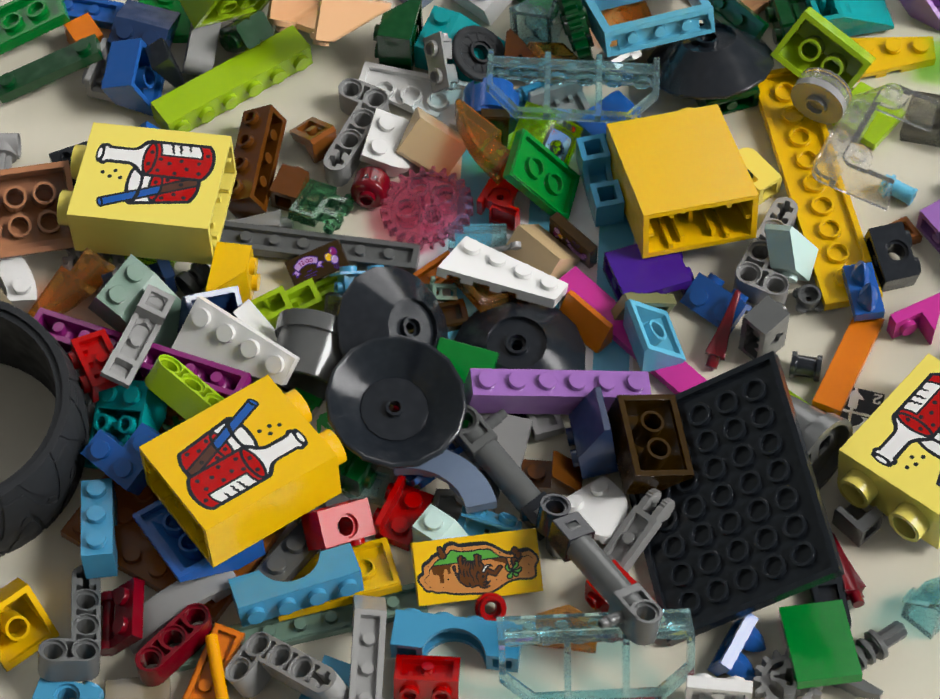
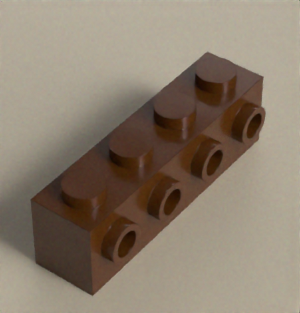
M272 104L243 112L234 149L237 175L228 210L238 219L263 214L267 211L270 198L269 189L274 180L287 120Z

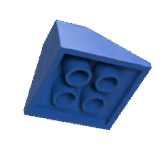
M160 500L132 514L137 525L179 583L238 570L266 554L262 539L213 568Z

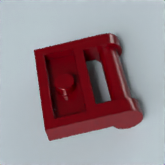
M134 577L113 591L101 592V606H103L101 656L116 655L143 638L144 580Z

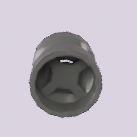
M192 263L187 272L182 271L175 277L176 283L185 295L201 293L202 289L207 286L211 268L207 264Z

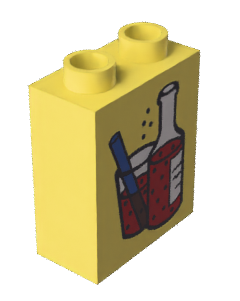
M93 122L87 145L76 144L72 151L70 170L72 179L76 180L74 190H62L57 203V222L59 225L69 226L75 251L130 256L132 254L135 257L211 265L217 241L220 242L237 175L232 137Z
M928 353L839 449L837 483L842 496L852 505L858 508H866L868 505L876 506L888 516L891 527L902 538L910 542H917L921 538L936 549L940 548V360Z

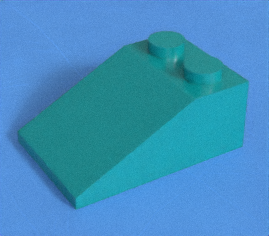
M434 5L414 45L415 67L428 71L423 38L442 31V34L448 33V37L453 40L455 34L460 29L466 26L480 25L459 12ZM499 38V39L501 40V42L503 43L504 48H505V43H506V41H504V40H502L501 38ZM474 48L475 56L478 59L484 60L483 51ZM453 59L447 60V64H455ZM456 66L458 80L474 81V84L481 83L465 76Z

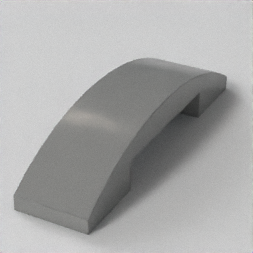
M148 284L133 316L108 358L100 376L127 389L129 388L176 299L175 296Z
M234 571L180 583L176 581L144 603L143 638L129 646L132 653H137L188 605L193 603L205 604L211 599L217 603L230 595L231 590L228 579L237 577Z

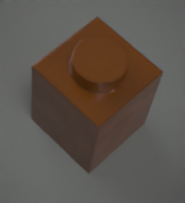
M282 163L269 189L271 207L298 214L311 189L309 171L299 166H289Z

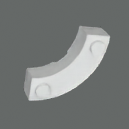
M22 256L0 259V287L14 307L25 311L34 318L39 308H42L32 271Z

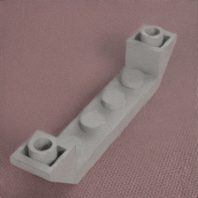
M353 595L351 622L353 630L348 699H382L387 617L385 597Z

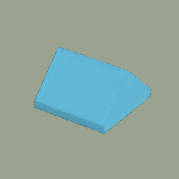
M632 299L625 302L623 326L640 371L650 372L686 361L668 312Z

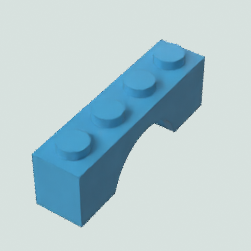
M351 543L320 551L319 560L314 569L306 576L294 581H275L263 575L259 570L228 579L232 599L242 627L259 624L281 615H289L295 611L318 606L343 596H351L356 592L364 590L361 569Z
M415 608L396 609L390 642L391 658H396L397 654L427 656L432 649L440 644L461 642L470 645L479 652L484 660L486 669L518 673L523 639V624H517L509 619L491 621L475 615L466 618L453 616L448 612L432 614L423 613Z

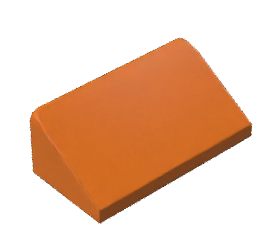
M570 290L559 310L577 326L584 344L595 353H599L612 342L613 324L574 291Z

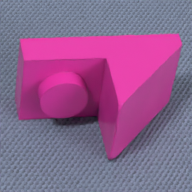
M940 293L890 314L886 331L891 338L894 339L901 335L908 336L918 328L931 345L940 315Z

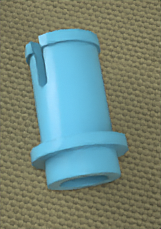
M886 174L879 186V190L883 191V195L889 194L909 206L918 192V189L897 180L894 174L892 176Z

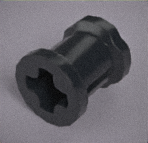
M793 351L789 378H794L796 375L813 378L815 382H819L823 355L811 357L798 355L797 351Z

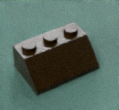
M675 394L617 395L607 415L624 495L646 494L651 488L662 491L693 478L694 471Z

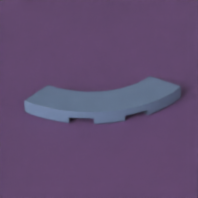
M447 449L443 454L420 466L393 469L394 476L420 475L429 478L436 477L446 482L449 488L462 501L467 514L497 508L494 492L485 476L468 460Z

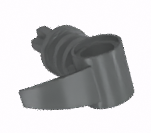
M894 621L879 632L870 629L864 633V639L859 638L855 641V648L862 671L867 669V664L873 665L876 663V658L880 660L887 658L889 655L888 648L907 636L908 632L902 622ZM864 679L860 682L831 685L841 688L854 696L866 699H880L883 694V690Z

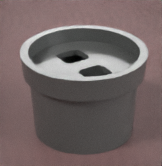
M307 308L286 309L278 314L275 329L277 344L300 358L287 385L276 384L280 389L289 392L297 387L321 398L323 401L325 400V392L332 369L343 358L339 348L336 326L337 316Z
M790 395L820 490L838 469L839 449L852 436V424L849 420L839 415L825 413Z

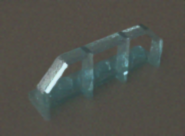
M488 48L486 91L514 118L603 123L625 121L637 118L658 100L660 57H654L652 64L602 61L603 54H597L596 61L551 59V52L545 51L544 58L494 56V49ZM493 77L505 80H518L524 83L544 82L543 108L517 106L493 83ZM550 83L554 85L577 83L580 86L595 84V110L550 108ZM602 85L611 88L634 86L637 89H647L652 87V92L628 112L602 111Z
M690 608L662 609L663 616L656 639L679 640L687 638L686 663L657 687L630 688V640L627 639L617 625L611 628L600 629L597 624L599 619L608 615V612L496 617L499 682L521 699H666L687 681V675L693 676L695 674V632ZM622 641V688L571 691V643H614ZM552 644H563L564 691L534 692L506 671L505 646H549Z

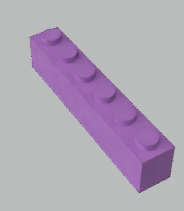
M470 368L464 383L466 404L472 406L478 413H497L499 410L504 409L507 414L569 415L594 387L601 386L607 412L617 395H652L648 371Z

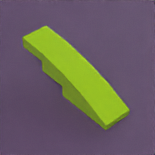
M328 276L316 283L310 278L286 291L283 285L251 300V302L276 329L277 317L281 311L291 308H307L325 312L339 306L342 296L334 292V283L338 282L337 277Z

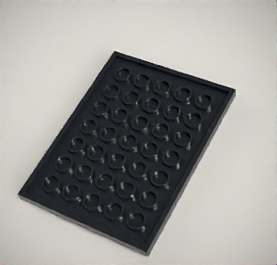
M774 351L675 395L694 476L689 480L660 491L662 494L657 506L668 497L675 502V509H673L667 520L661 522V527L643 550L656 602L663 612L661 621L666 640L672 646L845 574L780 360ZM629 494L632 508L635 504L638 505L646 494Z

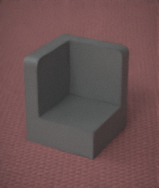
M852 504L845 509L839 505L834 511L832 524L860 547L880 529L884 513L876 506L866 513L862 508Z

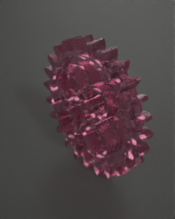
M420 166L419 173L417 174L412 169H409V177L407 178L399 174L400 182L391 181V190L387 191V198L380 200L382 208L380 209L384 229H388L389 236H396L397 242H403L406 239V243H417L420 245V250H422L424 244H428L429 248L433 250L436 242L445 247V239L447 238L455 242L454 233L463 235V226H470L469 217L474 215L473 197L471 196L470 187L465 186V180H458L456 172L448 176L446 168L437 173L435 166H432L429 172H425L424 167Z

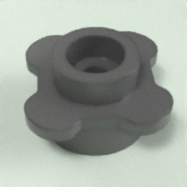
M806 284L794 289L793 297L797 301V312L804 314L807 311L815 310L821 312L824 309L821 301L822 294L817 286Z

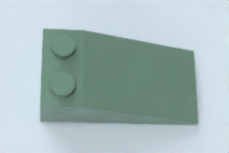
M131 254L94 298L88 309L113 329L123 333L148 284L176 297L153 342L172 348L178 336L177 331L182 300L155 272Z

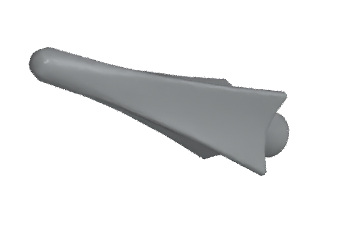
M281 209L261 215L228 220L238 223L288 229L294 228V218L282 217Z

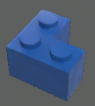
M142 422L128 441L123 444L112 434L99 429L81 454L126 491L139 496L147 486L139 446L161 434Z

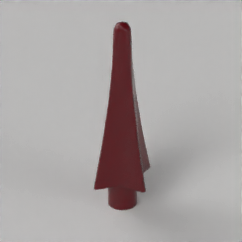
M735 290L727 311L705 350V354L709 355L705 366L712 369H717L720 359L725 361L732 322L741 295L739 290Z
M832 532L845 573L841 577L846 599L851 601L853 608L862 607L865 604L862 592L866 585L853 568L836 535Z

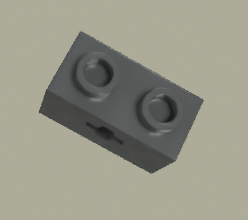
M767 295L743 316L738 348L752 360L771 351L776 353L785 345L790 317L787 308Z

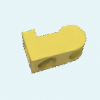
M748 147L739 149L758 191V205L780 192L782 176L754 149Z

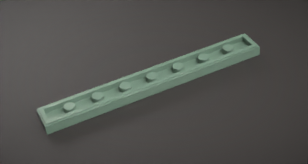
M415 583L403 585L401 592L381 596L386 599V624L394 622L396 609L415 608L423 613H428L427 606H418ZM353 604L280 622L278 617L259 624L242 627L241 623L227 627L245 633L246 637L243 644L252 634L263 631L293 646L352 632ZM177 642L173 643L174 647L180 644ZM206 643L179 668V672L196 668Z

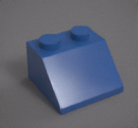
M142 38L111 42L110 51L106 59L107 64L104 77L101 81V89L114 104L153 116L150 102L161 97L165 79L151 68L145 52L147 44Z

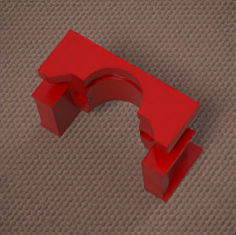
M504 154L476 200L477 214L483 215L485 209L488 208L489 223L515 231L517 226L520 225V209L514 207V201L519 190L503 178L509 155Z

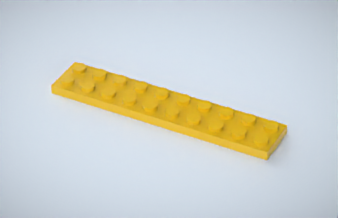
M787 68L771 70L763 82L758 84L760 90L758 105L787 196L793 199L798 206L796 218L798 230L819 249L812 274L816 286L822 294L821 301L824 311L849 307L850 303L842 276V267L856 264L860 260L865 263L872 262L826 124L807 118L794 106L791 100V90L800 78ZM875 272V276H876V279H877L879 291H880L881 298H882L883 293H882V290H881V287H880V284H879V281H878V278H877V275H876V272Z

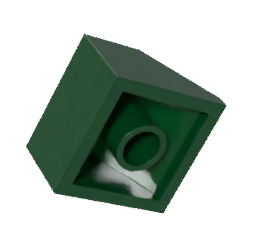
M408 0L383 13L381 22L375 25L373 40L377 41L374 56L379 59V64L413 71L415 65L414 45L423 29L422 0Z

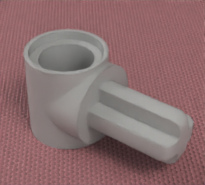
M0 133V170L12 168V164L16 162L17 158L21 157V137L19 133Z

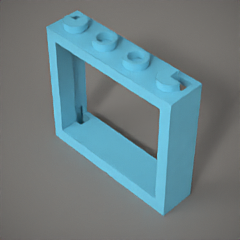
M581 0L590 20V29L607 58L715 32L714 10L709 0H688L692 7L609 26L601 13L602 10L645 0ZM699 20H702L703 26H700ZM617 40V46L610 47L611 41Z

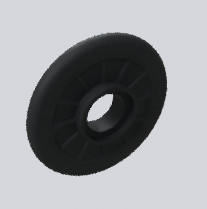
M471 25L460 29L455 34L452 40V56L456 66L465 76L472 80L483 82L485 77L499 78L503 74L505 48L501 40L492 31L481 26ZM474 48L483 51L484 60L478 59L475 56Z

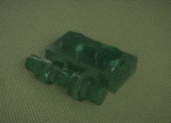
M310 179L290 207L288 219L314 228L319 221L325 223L323 227L324 232L330 235L340 229L344 222V217L351 213L354 200L351 194H346L344 197L336 195L337 187Z

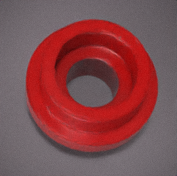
M487 592L479 596L474 609L476 616L483 617L485 620L499 621L505 616L507 607L505 600L499 594ZM493 602L495 610L491 613H486L485 605Z

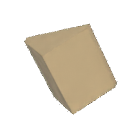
M417 107L395 153L443 182L468 146L465 136Z
M539 224L518 225L506 245L514 241H520L522 248L502 252L557 279H560L580 262V257Z

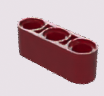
M193 603L185 607L137 652L135 663L139 678L143 684L155 687L164 683L206 643L205 636L211 633L213 625L209 609L205 605ZM198 621L203 622L200 625H192L193 623ZM172 643H180L178 646L169 647ZM157 664L154 668H146L148 665Z

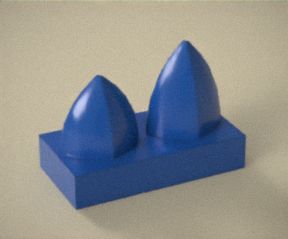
M860 260L856 264L843 266L842 276L854 322L884 318L885 309L872 262L865 263Z
M750 613L733 621L707 669L709 672L717 677L726 673L729 676H739L749 681L756 677L753 665L741 651L742 649L750 652L766 650L763 636L755 627L759 618Z

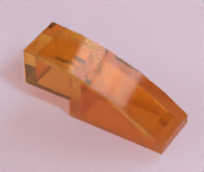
M459 98L455 101V121L464 145L480 168L493 181L500 184L505 179L503 174L510 150L501 144V130Z
M86 248L71 270L62 265L27 314L34 318L40 307L65 314L92 295L104 283L101 275L113 272L116 266L100 254Z

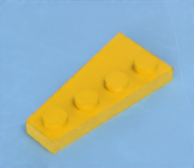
M933 36L851 38L876 58L861 78L869 76L879 78L886 76L887 72L898 70L902 73L935 65L936 54Z

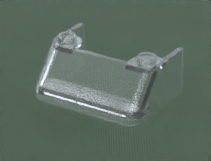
M889 83L853 95L847 103L844 115L836 122L817 154L812 166V176L816 181L887 211L895 180L869 169L873 160L872 152L859 143L877 111L931 132L939 101L896 83Z

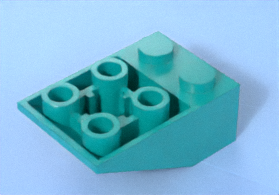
M805 0L807 7H812L848 37L894 29L885 0Z
M133 380L128 389L118 385L100 391L99 401L96 402L89 442L97 431L102 429L125 444L142 422L159 431L165 421L168 405L148 389L145 381ZM86 458L85 468L99 469Z

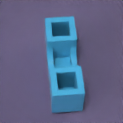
M601 133L576 138L575 159L595 227L623 222L625 201L618 179L613 180L611 154L605 134Z
M111 478L81 481V560L86 579L118 576V550L114 526L117 525V497L113 479Z

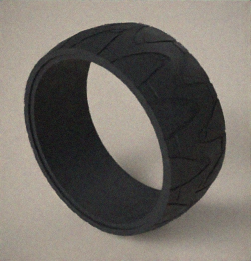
M0 300V363L20 369L41 382L56 398L52 422L41 445L17 472L0 483L1 557L5 553L8 554L35 539L58 518L59 514L63 512L70 502L84 469L86 457L81 452L88 444L89 420L85 395L80 387L81 383L64 349L36 319L25 311Z

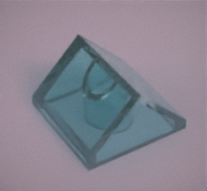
M526 0L510 7L511 29L536 54L553 56L562 31L561 11L558 1Z

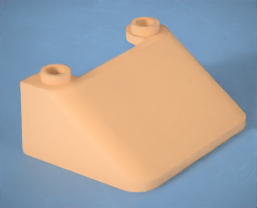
M270 0L267 19L271 25L276 26L275 31L281 32L293 25L298 30L310 33V38L313 39L312 44L329 46L330 42H336L390 10L392 3L384 0Z

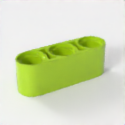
M160 355L145 378V384L148 389L185 420L224 399L179 360L170 355Z

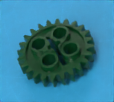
M557 0L561 11L560 20L565 36H568L573 53L577 52L581 66L595 63L591 47H594L589 29L591 24L582 1Z

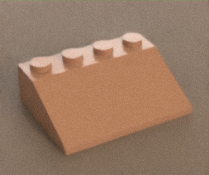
M69 160L0 170V259L74 248L69 226H62L57 222V203L61 191L74 190Z

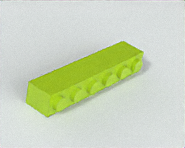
M292 25L262 41L252 49L236 55L150 102L153 118L161 129L190 132L194 128L212 121L214 117L225 111L234 109L245 100L259 95L265 89L283 82L287 77L296 72L305 70L309 65L313 64L311 46Z

